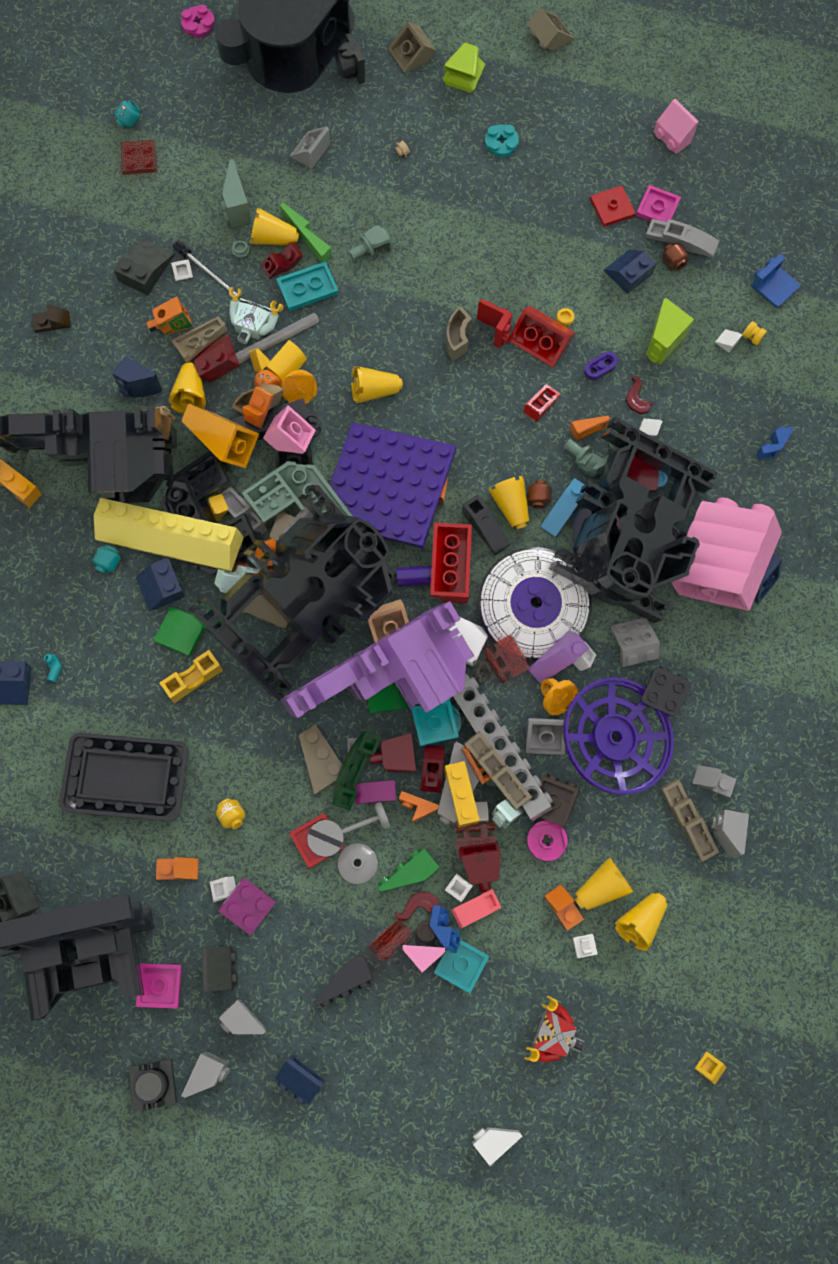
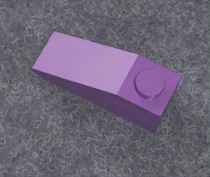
M569 630L529 667L528 671L541 684L544 679L552 677L578 660L589 647L578 634Z

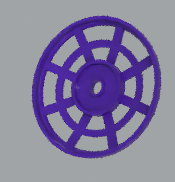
M604 678L584 687L569 704L563 724L565 749L577 772L592 786L616 795L635 794L656 784L669 767L674 748L672 725L668 714L654 708L659 716L664 732L652 733L649 721L642 712L647 706L640 701L635 706L625 699L615 697L616 686L629 688L643 696L646 688L625 678ZM608 685L607 697L596 700L589 706L582 698L590 690ZM577 703L583 713L578 722L577 733H568L570 715ZM607 704L608 715L599 718L592 711L600 705ZM615 704L622 705L630 709L631 712L626 717L621 714H615ZM587 717L594 723L592 734H583V727ZM636 717L641 721L646 733H637L636 727L632 723ZM613 732L619 736L618 742L613 741ZM665 740L663 758L660 766L656 769L648 763L653 749V741ZM569 741L578 742L581 753L588 762V766L584 771L576 761ZM638 741H647L645 753L641 758L635 753ZM584 742H593L597 750L592 759L586 751ZM603 757L613 761L614 772L598 765ZM629 757L637 764L634 768L622 772L621 760ZM641 769L652 775L643 784L627 789L625 777L632 776ZM596 770L605 776L616 778L619 789L602 786L590 778V776Z

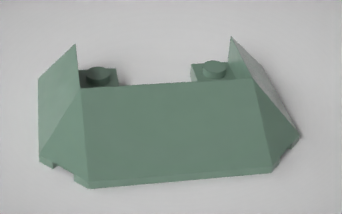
M288 461L242 492L248 505L263 524H266L292 505L300 512L305 508L304 504L298 499L302 494H310L312 496L310 500L313 503L317 502L318 498L313 491L308 492L307 490L311 485L320 486L344 515L352 516L315 465H302ZM325 505L322 507V514L326 512Z

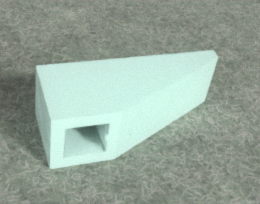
M505 799L493 810L492 820L499 828L502 826L505 829L524 811L521 807L516 810L510 801Z

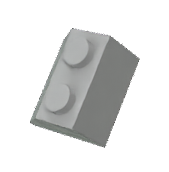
M723 810L715 814V817H712L710 828L713 829L714 837L730 858L742 856L745 854L749 814Z
M207 1051L201 1053L181 1096L186 1098L213 1087L220 1082L222 1083L223 1080L225 1081L230 1071V1068L227 1067L229 1062Z

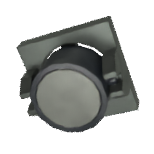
M346 34V43L339 50L335 51L334 54L338 71L342 78L352 79L356 77L359 84L365 83L364 57L353 34Z
M172 1059L129 1067L133 1111L149 1110L177 1103Z

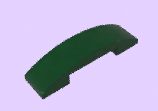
M363 731L356 739L342 764L336 781L332 802L334 806L351 810L358 793L354 789L369 755L374 756L382 737Z

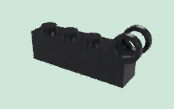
M304 398L269 409L261 429L244 421V416L233 419L235 423L259 433L257 440H261L274 417L289 405L306 422L317 424L313 428L315 430L318 429V431L314 433L313 437L318 436L321 432L320 418L314 413H308ZM314 417L317 420H309V418Z

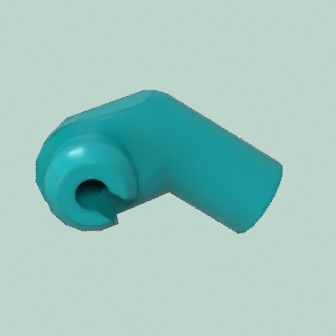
M49 653L44 656V662L50 668L47 680L56 683L62 665L56 655Z

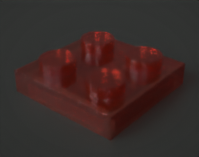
M155 139L120 142L123 175L157 172Z
M397 919L368 947L380 961L386 960L393 955L394 949L399 944L403 945L409 940V935L412 932L400 919Z

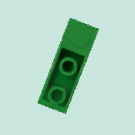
M417 849L409 856L411 860L408 863L404 864L402 862L394 869L396 873L390 878L386 876L378 883L380 885L378 891L382 893L425 882L440 867L425 849L422 851Z

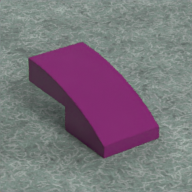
M395 781L368 782L356 785V791L358 792L356 804L396 801Z

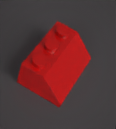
M529 306L523 309L508 341L549 366L554 367L569 346L576 332Z

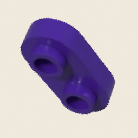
M605 352L586 364L584 369L585 376L590 380H597L614 370L618 362L617 356L612 352Z

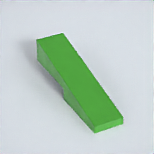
M282 203L280 208L284 219L290 225L297 228L296 232L299 233V237L319 262H327L332 257L331 246L310 231V224L306 219L285 203Z

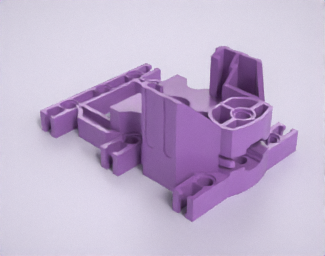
M449 601L427 610L420 616L412 619V621L369 647L362 649L357 654L347 658L344 662L280 700L290 716L299 718L305 712L314 709L316 705L347 687L350 688L356 700H366L386 686L395 683L410 710L412 707L421 706L426 713L464 689L466 661L474 657V654L463 635L456 636L460 633L458 628L452 631L448 630L456 625L455 622L461 620Z

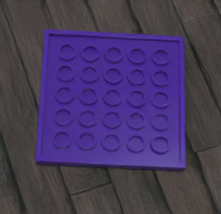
M352 422L329 485L351 515L362 518L370 523L381 534L383 539L423 549L457 448L456 445Z

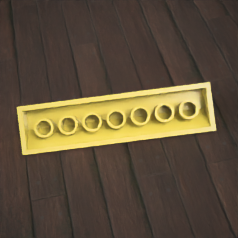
M100 498L94 513L95 540L230 572L233 569L244 538L236 527Z

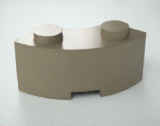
M462 306L454 311L447 326L446 348L452 361L467 353L469 341L466 338V334L471 330L472 318Z
M272 384L256 386L274 395L269 409L279 405L284 392L283 388ZM255 387L242 393L235 400L232 407L243 414L242 408L249 404Z

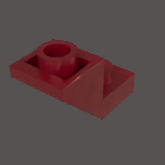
M290 242L281 254L270 253L261 266L270 279L294 268L303 255L296 243Z

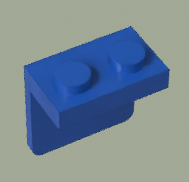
M781 253L776 258L772 257L766 263L764 269L760 268L755 273V280L751 286L775 307H780L800 287L796 280L780 268L785 260Z

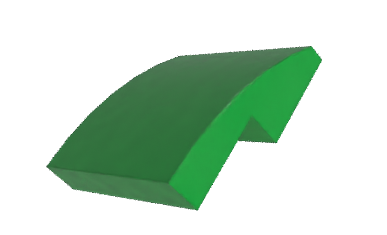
M170 607L153 641L190 657L205 628L192 615Z
M395 683L386 686L367 699L370 715L408 709V705Z

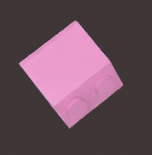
M674 99L657 120L653 132L658 139H661L666 144L669 150L677 154L691 144L699 121Z
M288 405L274 417L263 439L277 451L303 454L316 430Z

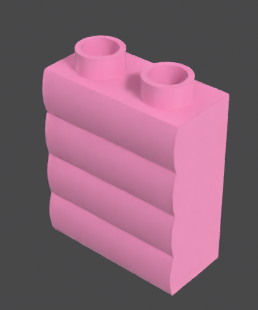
M718 498L716 503L702 501L687 533V537L697 538L700 546L697 548L689 575L671 582L677 594L750 611L782 533L774 510L763 504H754L751 509L740 508L736 502L728 498Z

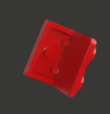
M481 299L478 303L477 320L496 329L494 346L501 348L502 344H506L510 337L512 313L504 308L493 305L490 301Z

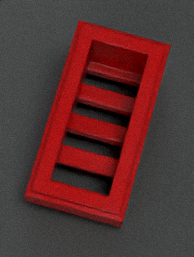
M546 384L525 404L523 412L535 422H538L561 394ZM546 392V393L549 394L552 398H549V397L546 396L544 393Z

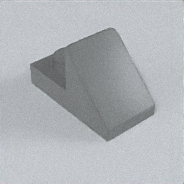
M698 765L692 784L730 798L736 779L722 774L721 769Z

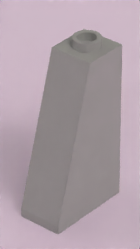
M456 741L449 764L465 761L473 792L479 783V779L461 750L464 745ZM446 779L437 816L440 817L439 821L449 826L450 823L454 825L457 820L451 791L448 788Z

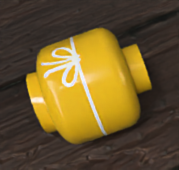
M228 798L221 801L216 810L218 820L226 829L239 828L246 816L242 806L235 799L231 800Z

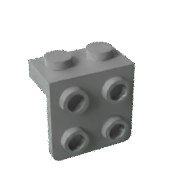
M640 618L611 626V632L620 647L622 667L659 659L660 642L647 619Z

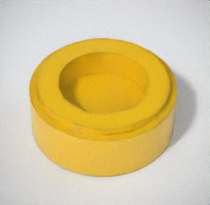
M563 308L558 311L556 320L567 327L573 323L575 316L572 310Z

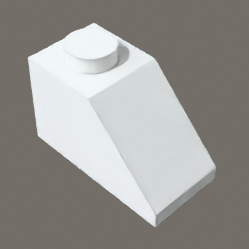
M489 1127L484 1130L481 1128L474 1134L473 1138L475 1140L472 1143L489 1166H491L522 1135L518 1130Z

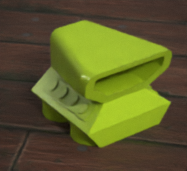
M463 43L445 63L444 70L446 73L443 81L446 85L469 93L474 91L485 66V63L478 57L479 48L477 46Z

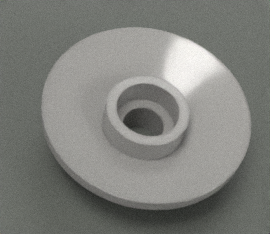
M351 844L343 849L339 855L338 870L341 876L350 883H365L377 871V856L365 844ZM356 859L362 862L359 867L354 865Z

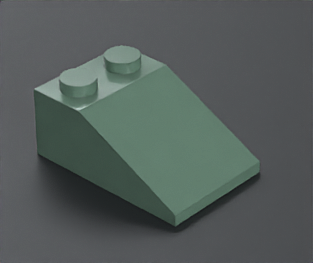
M231 159L222 192L224 201H221L226 223L229 222L231 228L251 223L248 202L234 160Z

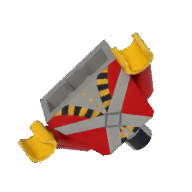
M547 996L550 1003L547 1006L542 1004L545 1011L532 1046L526 1048L531 1051V1055L528 1058L525 1057V1060L544 1063L557 1061L562 1056H567L569 1049L580 1053L584 1046V1040L574 1036L577 1028L573 1026L574 1021L570 1014L556 999Z

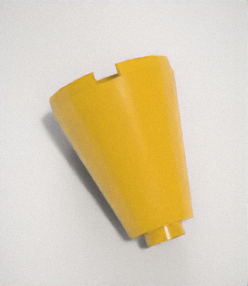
M257 208L256 213H259V215L256 214L251 234L253 239L250 240V244L288 246L290 242L297 243L299 233L296 232L297 228Z
M191 362L182 365L168 399L171 408L184 414L188 404L202 409L206 406L202 379L198 375L195 364Z
M359 366L354 367L351 377L355 378L354 383H351L353 400L356 401V404L399 393V390L402 389V379L397 374Z
M519 476L520 480H515V477L499 482L495 484V489L493 490L491 487L488 488L489 494L511 527H516L517 530L526 527V523L529 522L523 476Z
M609 858L576 892L577 897L575 901L581 909L585 907L586 910H590L629 895L633 890L613 860Z
M651 893L615 922L617 924L615 930L627 943L630 940L634 942L636 949L648 951L667 909L666 898L659 893Z

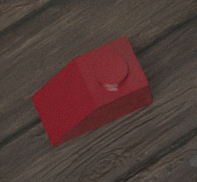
M425 746L421 791L440 793L444 747Z

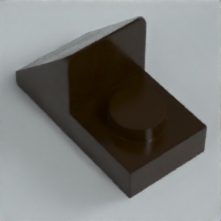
M47 304V312L32 314L35 333L71 327L69 310Z

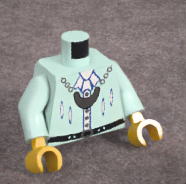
M230 288L229 294L232 300H230L229 313L235 331L240 333L237 338L240 343L247 344L250 337L259 340L261 336L274 330L279 316L278 312L283 310L282 304H279L278 309H276L277 301H272L270 308L242 298L239 301L238 297L242 294L241 289L238 288V294L234 295V288Z

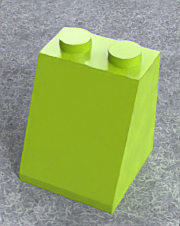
M667 298L663 300L657 315L646 353L650 361L659 365L686 338L694 321L691 316Z

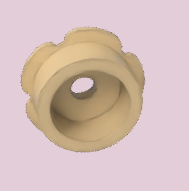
M403 140L399 143L397 142V147L395 148L400 157L403 155L407 157V154L410 153L408 146Z

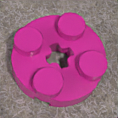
M199 5L182 11L181 24L186 34L201 38L212 32L215 20L212 12L205 5Z
M546 820L536 823L529 830L527 836V846L530 853L536 859L542 861H553L559 858L564 853L568 842L565 830L561 826ZM545 835L548 838H552V842L549 843L550 846L542 844Z

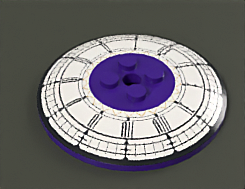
M528 547L512 551L501 557L491 566L480 585L477 608L481 625L489 639L499 649L515 658L537 661L566 632L570 630L582 637L588 626L592 609L591 594L579 584L549 570L552 562L560 561V564L567 565L560 558H554L556 551L540 547ZM574 566L575 571L578 573V568ZM532 598L540 599L541 606L539 608H534L531 605Z

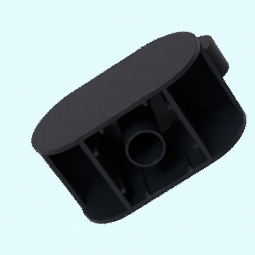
M239 0V19L222 21L215 30V37L219 56L225 63L229 65L246 63L250 75L263 87L281 93H295L308 89L318 80L335 56V51L339 50L345 42L346 34L352 32L355 17L349 0Z

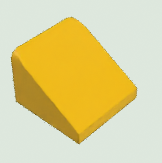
M259 349L249 351L255 372L262 371L270 362L269 359Z
M222 494L209 498V507L215 520L219 521L228 511L225 499Z
M706 1051L695 1069L715 1085L725 1071L726 1066Z

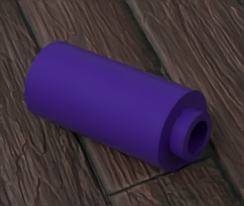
M432 566L396 568L397 587L431 585Z

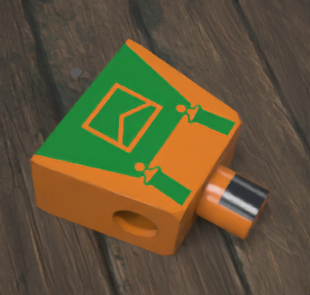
M174 297L154 308L152 312L155 319L147 322L150 332L161 329L164 335L193 327L189 314L178 297Z

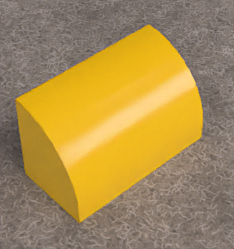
M288 340L266 367L267 370H271L282 382L288 373L299 370L307 361V358L293 342Z

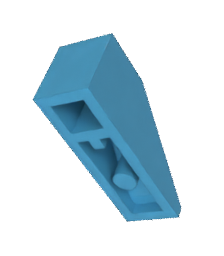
M576 478L573 479L540 528L556 538L574 514L573 512L580 506L575 502L579 496L583 495L580 492L581 487L584 485Z

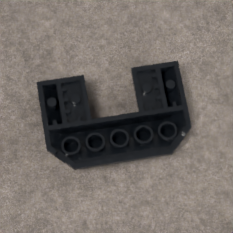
M211 451L207 452L175 473L172 480L167 481V492L161 501L164 512L217 523L206 498L231 483L226 473L231 469ZM242 513L225 524L226 526L236 527L244 536L235 561L245 556L243 553L250 548L253 551L258 548L253 543L256 540H260L261 533L253 530L246 514ZM188 562L190 568L215 575L218 571L217 568Z

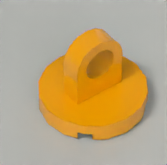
M303 370L288 373L283 378L280 386L284 389L282 396L288 402L304 398L305 404L309 403L316 396L318 390L316 379L312 374Z
M554 678L544 679L541 683V691L545 696L543 707L552 716L564 713L567 710L566 707L578 693L575 684L569 680L558 682Z

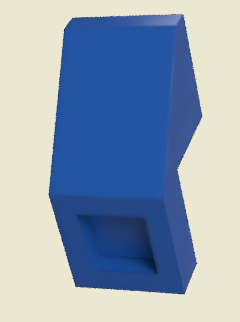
M782 426L776 428L770 436L772 443L762 445L757 452L758 460L776 457L793 432V427L785 428Z
M433 905L430 927L444 948L452 953H457V947H459L461 940L460 933L452 927H446L449 923V911L442 906Z

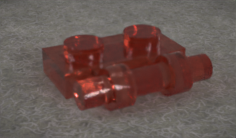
M512 634L494 643L497 651L493 652L490 646L483 650L487 656L485 657L487 662L491 663L496 677H499L502 683L509 680L506 675L508 671L515 677L531 667ZM499 656L502 657L506 666L501 667L497 660Z
M480 821L479 824L458 828V825H454L455 833H463V838L456 839L457 860H462L460 847L496 842V836H488L487 832L495 830L494 822L486 823V821ZM481 831V837L470 838L469 832Z

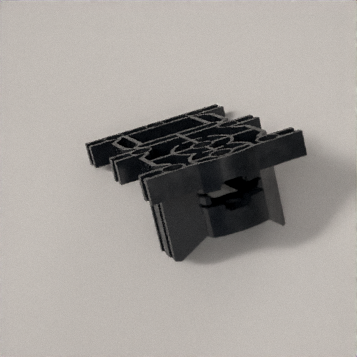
M140 407L134 408V412L108 411L78 414L73 409H67V413H61L60 410H52L53 414H7L0 416V448L10 453H17L18 450L27 453L29 449L45 450V455L58 460L64 466L88 464V493L107 492L108 500L122 503L150 502L162 482L174 478L173 455L171 454L172 448H177V430L172 426V420L162 415L155 407H148L146 411H142Z
M614 417L607 422L606 427L610 429L604 431L601 438L620 449L610 454L600 478L599 486L589 481L581 487L580 492L583 495L579 496L575 502L594 512V514L584 519L573 546L574 554L564 548L555 552L554 558H560L567 565L560 564V561L552 562L549 570L579 584L593 597L604 603L621 606L653 623L662 621L665 615H659L654 612L652 607H655L658 611L667 610L669 603L650 594L651 591L688 576L697 548L700 546L697 538L687 537V533L674 527V525L685 521L696 492L695 490L704 493L712 489L713 484L708 483V481L714 480L717 472L625 421ZM634 456L675 478L668 499L662 495L654 500L649 499L647 496L650 489L626 476ZM574 566L578 568V573L575 571Z
M311 485L307 489L308 492L313 491L318 498L317 502L313 503L310 500L312 498L310 494H302L298 498L313 514V517L299 518L276 542L275 553L261 540H256L253 543L264 553L260 560L250 548L243 553L256 566L259 572L245 573L221 598L220 611L203 596L197 600V603L204 604L209 610L204 617L199 614L200 609L198 607L194 608L191 606L187 610L277 700L284 696L281 692L277 693L272 687L277 681L281 683L279 685L281 689L290 690L293 687L277 669L291 668L320 636L324 641L333 644L336 640L326 632L330 625L333 627L332 630L337 632L338 635L344 633L345 629L331 614L349 615L360 620H368L384 604L383 602L392 595L390 579L394 580L397 576L385 562L390 552L381 534L362 518L344 515L318 485ZM325 505L326 512L322 514V507ZM272 560L273 566L268 570L267 564ZM260 593L294 628L266 658L232 624ZM217 617V624L211 626L212 619ZM244 645V650L238 653L239 646ZM269 671V677L264 680L265 673Z
M125 894L0 922V957L14 954L16 960L22 961L31 1021L45 1019L65 992L118 981L120 995L127 997L145 995L135 934L154 929L152 911L149 907L142 909V903L139 901L131 903L130 895ZM77 952L78 959L69 961L67 953ZM93 961V963L80 965L81 963Z

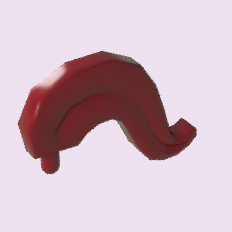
M633 376L632 380L635 383L628 391L626 402L632 411L644 414L651 409L653 402L647 403L646 400L638 397L642 381L640 378Z
M427 892L413 894L402 914L396 913L395 916L400 920H408L418 907H423L432 914L433 905L440 906L438 898Z

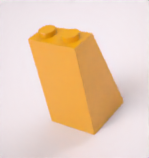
M188 404L182 422L219 460L246 468L259 433L213 412Z

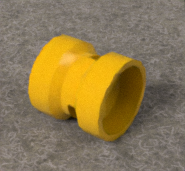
M752 321L743 332L742 337L745 339L749 338L752 344L757 346L767 333V330L759 328L757 323Z

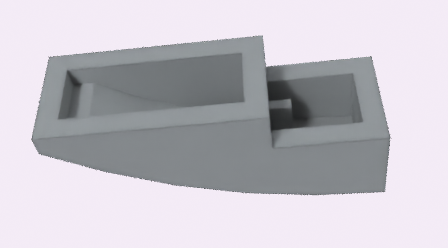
M231 486L221 493L228 506L227 513L233 519L244 513L247 515L254 531L260 532L261 535L268 531L265 524Z

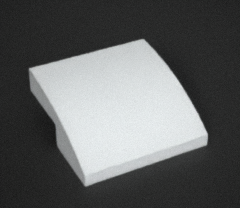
M460 617L461 620L455 622L456 625L448 630L452 631L458 628L460 633L456 636L463 635L474 654V657L466 661V663L474 667L488 635L483 627Z

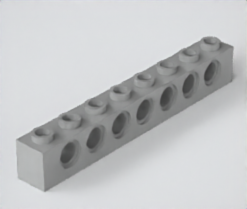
M466 674L464 689L453 697L475 732L480 731L505 763L509 758L516 759V764L509 768L516 777L521 774L527 776L526 782L522 783L528 792L536 791L538 793V797L535 800H528L522 805L533 822L553 809L550 805L553 801L547 792L543 794L539 788L542 783L536 775L532 777L529 772L531 766L526 758L522 760L518 755L521 751L515 741L513 743L509 741L508 736H510V733L504 725L500 727L497 722L500 718L494 709L490 711L487 704L490 702L485 694L480 695L477 691L479 685L474 677L470 679ZM470 693L475 694V697H474L473 700H471V701H466V700H465V698H466V696H467L468 694H470ZM479 709L485 710V714L482 717H476L475 715ZM494 725L495 731L490 734L486 733V728ZM503 741L506 743L504 749H496L498 742Z

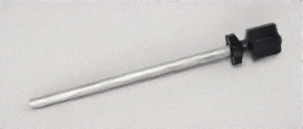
M177 240L173 244L174 250L182 254L185 259L188 256L228 291L230 290L228 285L191 255V250L189 248L186 249L182 242Z

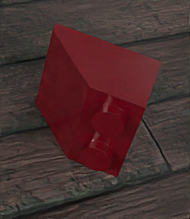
M228 334L211 343L196 355L194 359L199 377L208 382H213L240 366Z

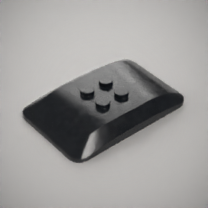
M76 733L69 740L59 805L63 811L68 813L174 821L181 812L189 754L188 747L180 741Z

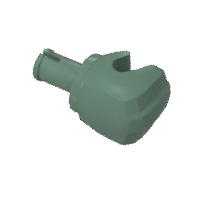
M380 225L374 226L360 238L361 244L349 250L348 253L351 259L355 261L365 253L369 256L374 255L373 249L384 244L391 250V236Z
M571 438L564 445V449L576 456L575 463L588 476L594 478L603 473L609 458L608 455L603 459L596 454L590 453L591 447L589 445L582 448Z

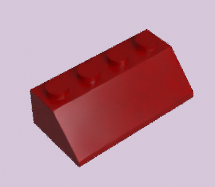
M434 523L430 596L445 602L467 604L469 597L472 525Z

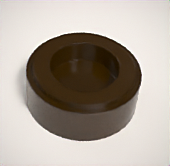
M423 921L417 926L416 934L421 941L429 942L435 938L436 934L430 927V921Z

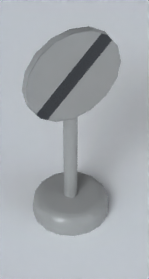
M381 801L374 806L377 813L376 816L341 829L339 825L329 820L319 821L314 824L309 830L307 837L311 850L319 856H332L342 847L343 834L377 820L380 821L383 829L391 828Z

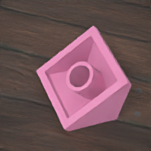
M403 945L402 948L403 952L421 973L445 952V948Z

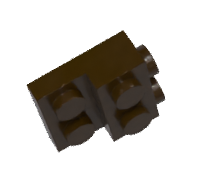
M547 774L545 777L541 775L540 782L542 785L539 788L543 794L545 792L549 794L553 801L550 804L553 809L539 818L565 828L580 791L576 788L577 785L566 781L563 784L558 782V778ZM536 791L534 793L532 801L538 797V793Z

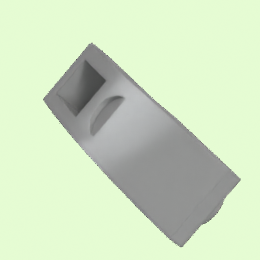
M652 219L646 233V238L670 244H681L688 252L714 257L719 244V240L706 232L668 219V222Z

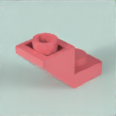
M490 889L453 908L451 911L461 929L501 908V905L493 889Z

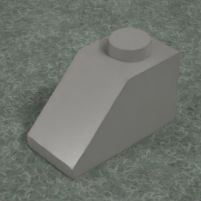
M240 999L219 1017L222 1021L220 1026L227 1033L231 1031L232 1034L263 1035L268 1031Z

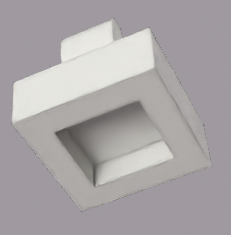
M593 934L572 938L577 958L597 955Z

